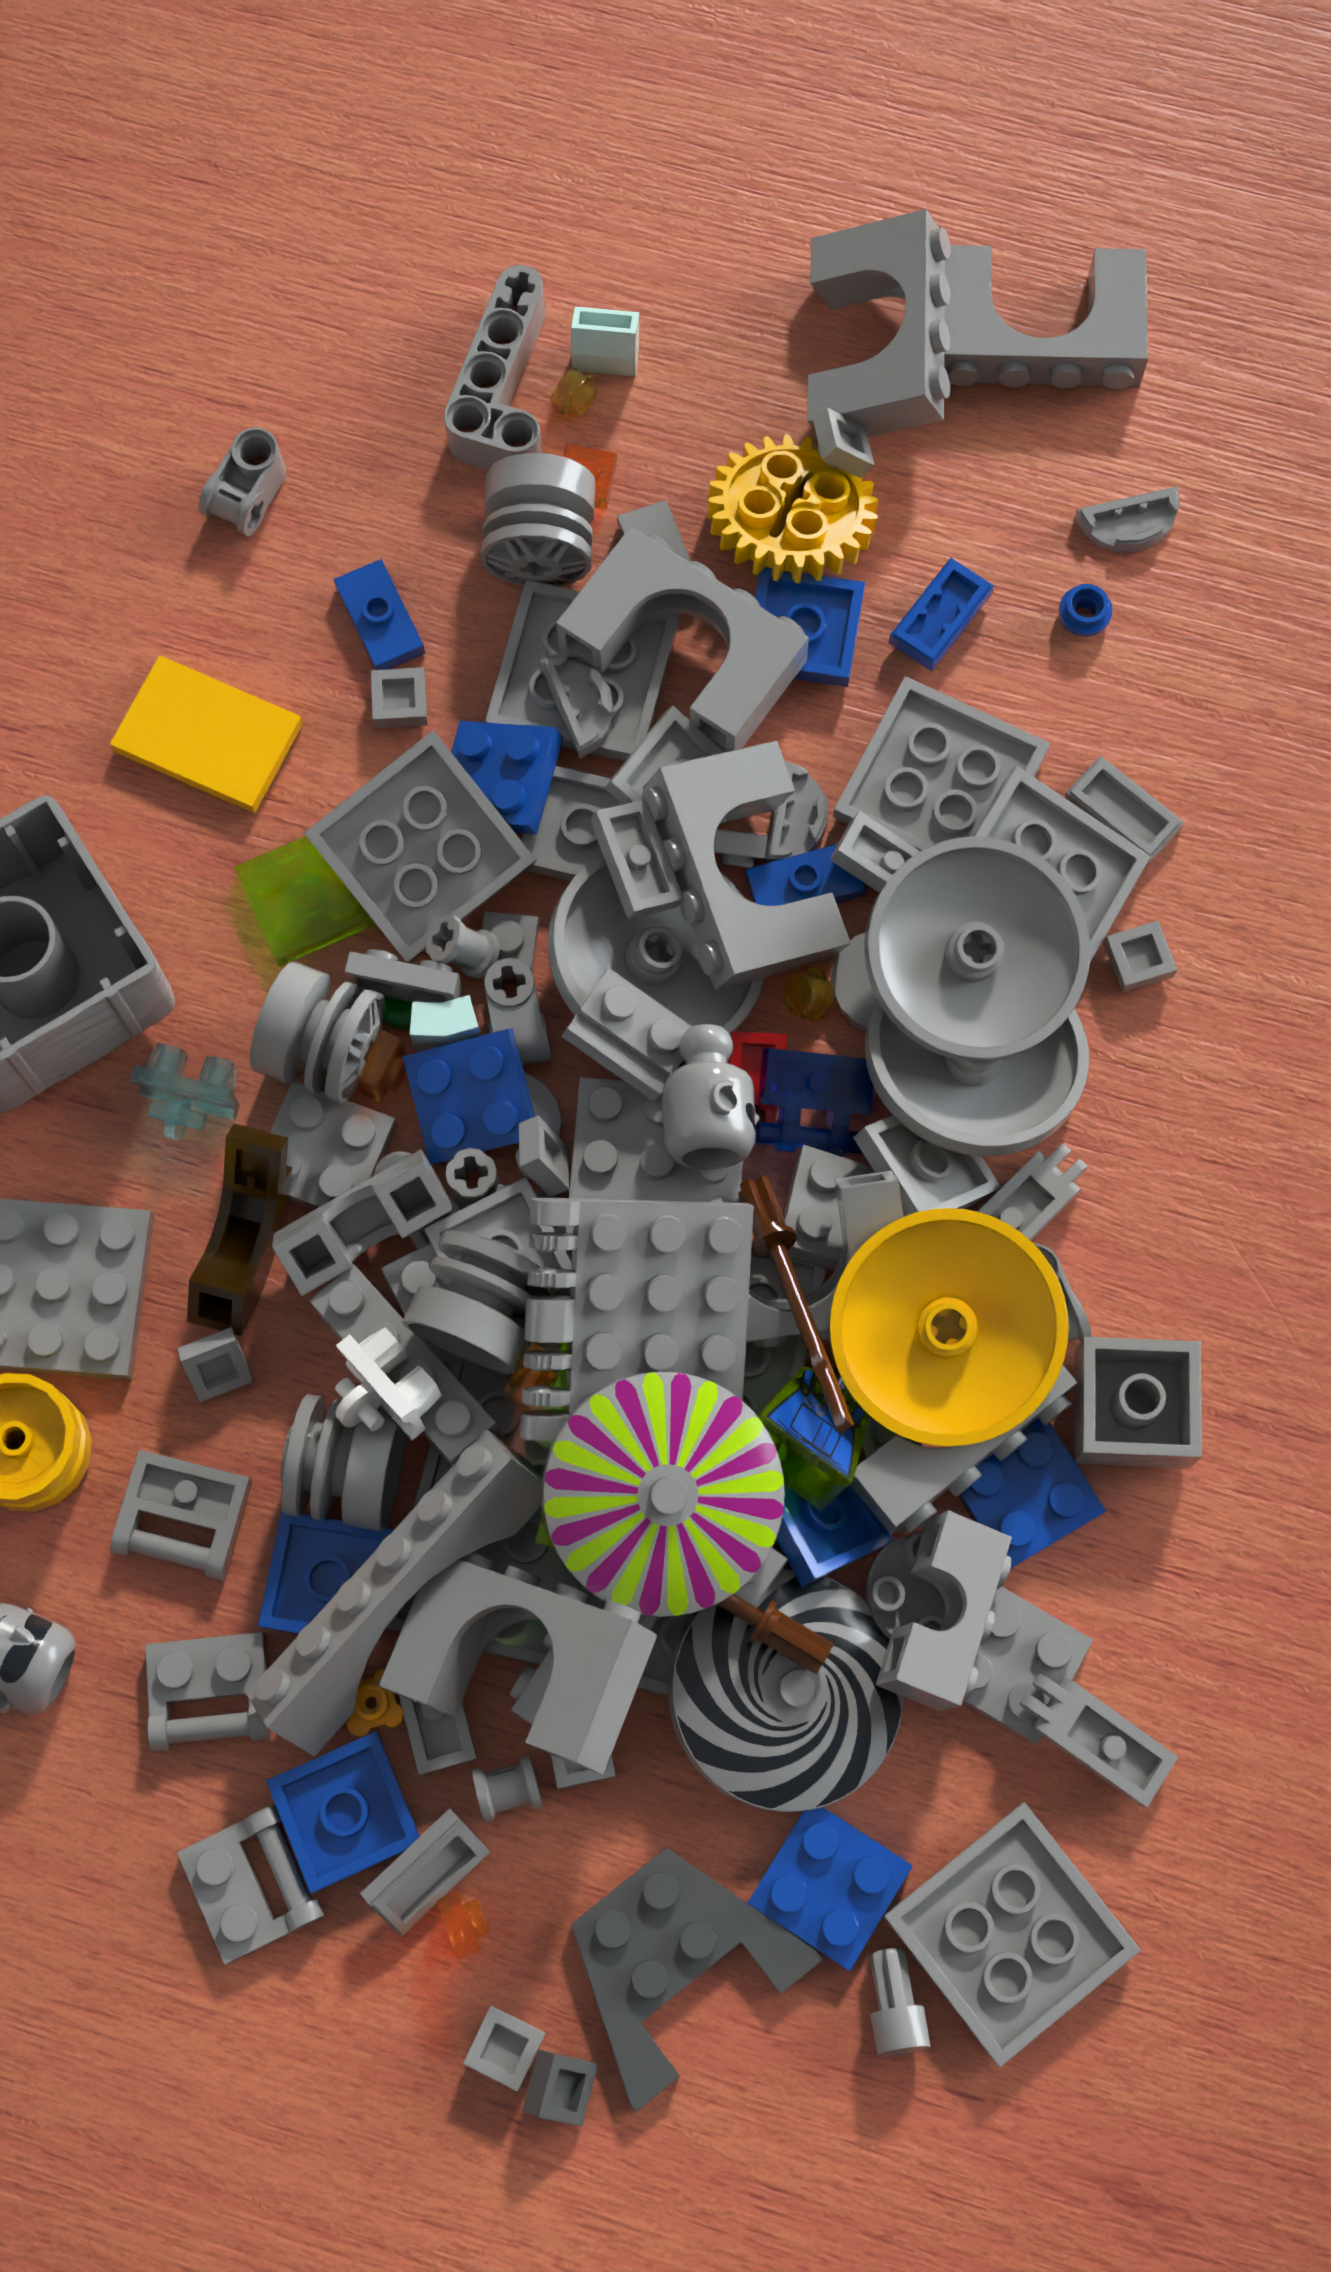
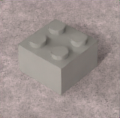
M1083 1337L1075 1349V1380L1077 1384L1075 1385L1074 1461L1076 1464L1190 1469L1202 1458L1201 1341Z

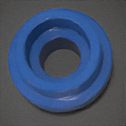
M1081 584L1067 591L1062 597L1059 605V618L1062 625L1069 632L1083 637L1094 636L1101 633L1108 626L1112 617V603L1100 587L1093 584ZM1087 608L1092 611L1094 616L1083 617L1077 614L1076 610Z

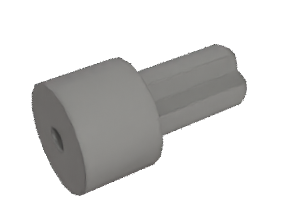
M897 1948L883 1949L872 1953L870 1961L879 2011L871 2013L870 2017L877 2056H901L930 2049L931 2045L924 2006L914 2005L906 1953L903 1949Z

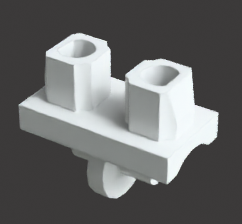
M386 1327L367 1337L360 1344L350 1334L340 1341L336 1347L347 1359V1368L359 1380L361 1385L356 1387L349 1378L342 1379L336 1385L335 1390L343 1398L336 1409V1418L345 1427H354L358 1423L364 1422L371 1431H375L385 1422V1419L377 1411L381 1405L411 1440L415 1439L425 1430L420 1417L442 1396L437 1384L419 1365L396 1384L387 1377L386 1374L405 1360L407 1355L403 1347Z

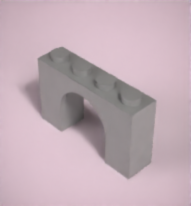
M927 209L811 238L810 284L830 310L882 297H897L904 299L906 303L904 319L898 333L880 353L857 364L808 375L807 422L814 430L813 420L826 408L865 426L867 437L944 420V399L950 395L949 377L944 368V352L950 349V334L945 322V305H949L951 300L950 287L945 276V260L951 256V246L945 228L937 226Z
M950 245L951 256L945 260V276L948 280L951 294L950 304L945 305V322L950 334V349L944 352V368L947 371L951 384L968 386L974 383H1001L1007 387H1021L1026 384H1046L1063 389L1073 388L1078 385L1105 386L1113 390L1125 389L1130 386L1140 387L1148 361L1146 249L1094 248L1088 274L1087 319L1075 330L1065 335L1052 338H1036L1011 328L1001 319L994 307L991 295V246Z
M630 526L556 622L558 646L603 674L633 633L641 625L655 617L681 613L692 615L708 622L723 637L728 648V654L719 670L691 705L690 721L724 752L742 749L807 662L809 637L790 618L784 616L777 618L761 608L759 602L747 591L739 588L733 590L718 581L713 572L702 563L697 561L689 563L673 553L670 546L662 538L651 533L645 535Z
M777 741L660 767L643 786V800L646 799L684 897L680 904L682 916L687 923L692 925L699 945L698 960L703 972L710 976L715 991L830 961L851 944L833 893L779 906L760 905L737 894L726 883L717 867L714 856V837L718 825L775 811L795 792Z
M892 1171L834 1179L842 1232L841 1256L831 1277L820 1288L805 1295L821 1339L830 1338V1314L833 1297L839 1279L853 1255L877 1231L903 1217L899 1180ZM721 1196L688 1200L687 1202L723 1201ZM749 1288L746 1342L754 1341V1346L775 1347L789 1341L788 1336L800 1334L787 1299L769 1298Z
M473 1552L458 1559L417 1591L379 1686L408 1700L456 1717L477 1662L487 1644L500 1631L514 1623L525 1620H541L552 1641L553 1669L549 1684L525 1743L603 1775L657 1638V1634L638 1624L641 1613L610 1600L606 1601L603 1610L588 1605L590 1595L562 1583H557L553 1592L538 1587L541 1578L508 1565L504 1575L491 1571L493 1562Z

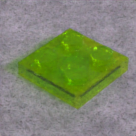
M307 836L234 867L279 967L376 925Z

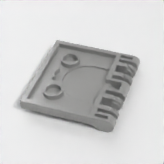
M532 1198L530 1224L574 1227L573 1233L532 1232L530 1233L529 1247L542 1252L572 1250L571 1270L548 1267L528 1270L527 1285L548 1288L570 1287V1296L526 1297L524 1340L538 1343L568 1342L567 1350H531L524 1352L523 1366L536 1371L566 1369V1386H531L522 1389L521 1403L524 1405L535 1407L564 1406V1410H529L521 1412L519 1437L533 1441H554L566 1419L589 1396L617 1380L648 1372H674L698 1376L718 1384L743 1401L754 1206L748 1203Z

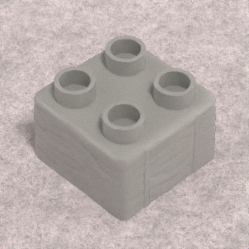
M49 795L38 797L0 818V1113H5L19 1107L51 1086L112 1052L129 1039L138 1036L144 1030L157 1024L172 1011L175 1005L172 988L156 957L125 912L57 801Z

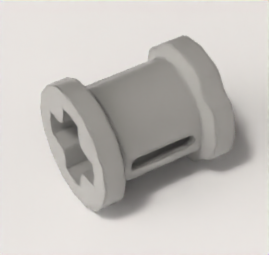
M445 914L438 918L434 926L429 930L426 939V952L433 961L443 964L451 962L460 966L463 973L467 976L478 979L484 977L489 967L498 960L500 943L497 936L487 930L474 931L465 927L460 918L452 914Z
M467 1148L461 1150L447 1164L446 1178L452 1197L462 1208H466L495 1193L497 1185L500 1184L493 1159L486 1156L480 1149ZM479 1171L481 1178L478 1179V1187L468 1189L466 1184L469 1178L468 1173Z
M530 1754L521 1756L519 1764L486 1773L481 1768L472 1770L475 1790L485 1823L493 1821L495 1814L529 1804L534 1809L543 1807L540 1788Z

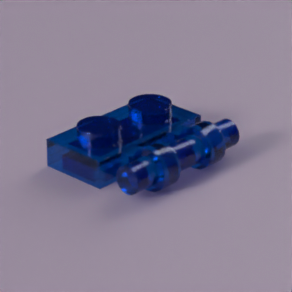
M763 1048L758 1104L778 1106L779 1113L776 1123L757 1121L755 1125V1144L774 1145L775 1151L793 1153L796 1148H802L803 1145L840 1157H843L844 1153L863 1154L854 1140L859 1131H849L848 1127L850 1114L871 1115L874 1086L869 1076L866 1058ZM801 1109L826 1111L827 1118L824 1128L800 1126Z

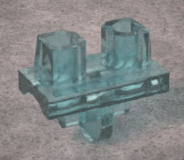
M158 1042L145 1067L135 1064L130 1081L139 1085L140 1096L170 1103L167 1105L153 1101L149 1108V1117L165 1121V1137L179 1140L185 1132L186 1126L204 1130L207 1115L191 1111V1109L235 1120L240 1104L234 1095L237 1078V1068L230 1060L206 1056L199 1080L190 1079L182 1076L188 1059L186 1052L178 1047Z

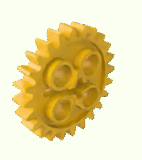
M785 434L782 445L775 446L773 441L766 436L763 438L761 450L747 442L744 444L743 457L730 452L728 454L727 467L717 466L715 481H710L707 518L712 519L711 535L721 536V551L736 548L734 563L737 565L748 559L754 561L752 574L757 575L765 567L772 569L773 581H778L783 572L786 571L791 572L795 583H800L803 572L809 571L817 581H821L824 567L839 575L842 571L843 560L856 564L859 550L867 551L870 537L874 535L878 516L876 515L878 498L872 497L873 481H862V478L856 477L840 468H832L822 460L819 451L812 449L811 437L807 436L801 446H796L793 444L790 435ZM807 479H810L809 482L807 481V483L804 486L802 499L798 498L799 491L803 483ZM782 517L786 518L785 528L778 537L774 538L781 530Z

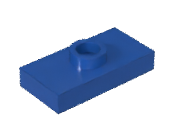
M950 557L892 631L889 637V644L932 672L990 598L994 585Z
M382 559L333 579L337 592L375 670L391 669L426 654L418 632Z
M837 844L745 869V878L753 902L766 906L785 905L828 893H833L836 904L863 897L865 895V886L861 880L829 860Z

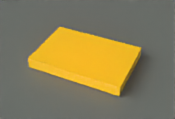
M159 655L111 740L110 746L113 752L255 814L301 730L303 721L301 716Z

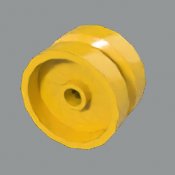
M4 1373L0 1375V1506L10 1511L36 1512L60 1503L79 1486L90 1465L92 1438L83 1414L52 1384L31 1374ZM24 1436L25 1441L23 1445L17 1448L15 1446L17 1441Z

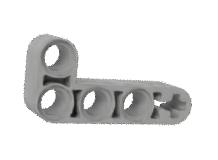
M511 266L499 276L445 408L444 422L451 454L463 463L487 470L490 469L493 463L507 456L524 453H543L538 421L532 414L510 407L546 313L542 278L535 269L529 266ZM514 307L518 308V312L514 311ZM503 340L512 341L511 343L505 345L496 344L499 341ZM482 384H495L490 388H479ZM470 426L478 428L477 430L469 433L460 431L463 428ZM516 441H523L527 443L522 447L509 446L511 443Z

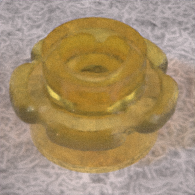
M572 368L556 386L551 402L560 409V414L564 418L570 417L572 413L581 417L593 404L597 396V390L591 387L595 379L592 373H588L585 376L578 369Z
M807 967L805 972L792 974L784 986V1002L787 1009L793 1015L800 1016L801 1018L809 1017L811 1021H818L824 1018L834 1000L833 985L831 981L825 978V972L818 967Z

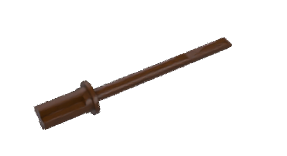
M761 1176L755 1181L746 1179L739 1184L741 1191L738 1192L741 1203H748L754 1206L752 1232L755 1238L752 1242L753 1252L757 1256L772 1258L836 1430L841 1434L852 1427L854 1423L787 1252L797 1240L796 1232L792 1227L786 1225L769 1179L765 1176Z
M735 1594L717 1603L718 1606L755 1627L753 1634L748 1640L750 1643L754 1644L757 1639L815 1675L819 1672L834 1646L832 1642L775 1609L777 1602L774 1600L771 1601L765 1612Z

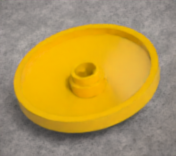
M940 1208L920 1211L904 1216L877 1231L858 1249L847 1264L839 1279L830 1314V1340L833 1356L845 1386L857 1403L874 1420L896 1434L916 1442L937 1446H965L980 1443L1002 1435L1022 1423L1040 1406L1053 1388L1060 1374L1068 1344L1069 1326L1065 1297L1060 1282L1045 1256L1033 1242L1011 1225L987 1214L967 1209Z

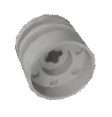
M524 453L507 456L493 463L486 473L484 508L487 518L482 525L483 541L480 554L482 566L491 575L508 583L524 586L525 580L553 586H564L583 579L591 570L592 563L591 546L593 545V532L590 523L594 520L596 493L595 477L585 466L572 459L546 453Z
M289 962L277 976L261 1008L250 1048V1065L253 1071L284 1083L293 1082L305 1068L304 1085L308 1092L317 1094L325 1089L328 1099L340 1104L345 1103L355 1093L375 1056L385 1014L384 995L371 989L364 990L360 994L357 984L344 982L331 997L332 981L329 974L297 962Z
M456 1230L444 1231L438 1246L440 1251L449 1258L433 1257L428 1267L448 1287L447 1289L431 1286L418 1287L402 1323L404 1327L416 1336L456 1357L492 1371L515 1374L530 1341L524 1340L525 1330L515 1321L511 1320L512 1315L525 1317L526 1297L550 1296L554 1287L527 1285L528 1270H535L541 1266L531 1261L518 1250L487 1237H478Z
M307 1394L300 1403L283 1450L281 1462L282 1512L287 1516L300 1518L310 1500L311 1517L316 1521L323 1522L328 1516L335 1498L338 1497L341 1498L342 1520L345 1526L384 1532L389 1523L399 1488L407 1435L381 1406L378 1407L377 1411L385 1419V1422L379 1429L371 1431L364 1422L358 1423L353 1429L345 1427L336 1418L335 1412L342 1400L335 1399L326 1415L323 1397Z

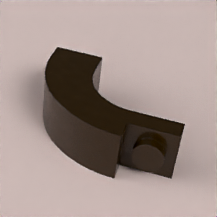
M233 1123L225 1141L224 1175L220 1206L208 1245L189 1279L187 1322L219 1331L232 1327L235 1335L242 1336L259 1301L274 1259L275 1251L272 1248L273 1234L282 1229L292 1176V1167L286 1165L288 1137Z

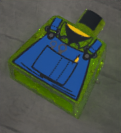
M801 1367L769 1399L756 1416L765 1426L776 1447L781 1462L784 1484L821 1511L852 1483L869 1416L856 1401L846 1395L848 1389L838 1369L832 1367L854 1423L852 1427L839 1434L814 1370L810 1367Z

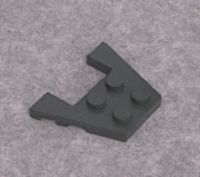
M665 1848L571 1923L629 2102L636 2112L680 2077L679 2073L642 2024L652 2013L739 1943L744 1945L780 1994L823 1960L816 1950L668 1848Z

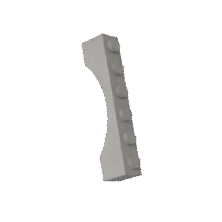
M487 1429L482 1432L471 1446L462 1452L452 1467L430 1491L423 1495L414 1509L390 1535L384 1538L375 1552L340 1587L336 1595L300 1631L297 1638L260 1675L257 1682L246 1693L267 1729L313 1756L323 1748L355 1712L358 1687L367 1660L384 1629L402 1606L431 1578L458 1559L488 1544L516 1535L542 1506L541 1490L543 1477L529 1460Z

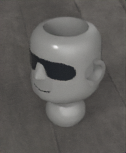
M711 1024L690 1027L684 1032L679 1043V1051L686 1065L671 1073L663 1087L664 1144L671 1158L685 1167L713 1170L734 1166L748 1157L755 1144V1125L759 1120V1116L755 1113L753 1081L746 1071L727 1063L733 1051V1042L726 1029Z
M0 1603V1713H7L12 1709L27 1715L38 1714L50 1707L65 1683L74 1660L76 1641L71 1631L63 1625L33 1613V1610L29 1607L26 1610L6 1603Z

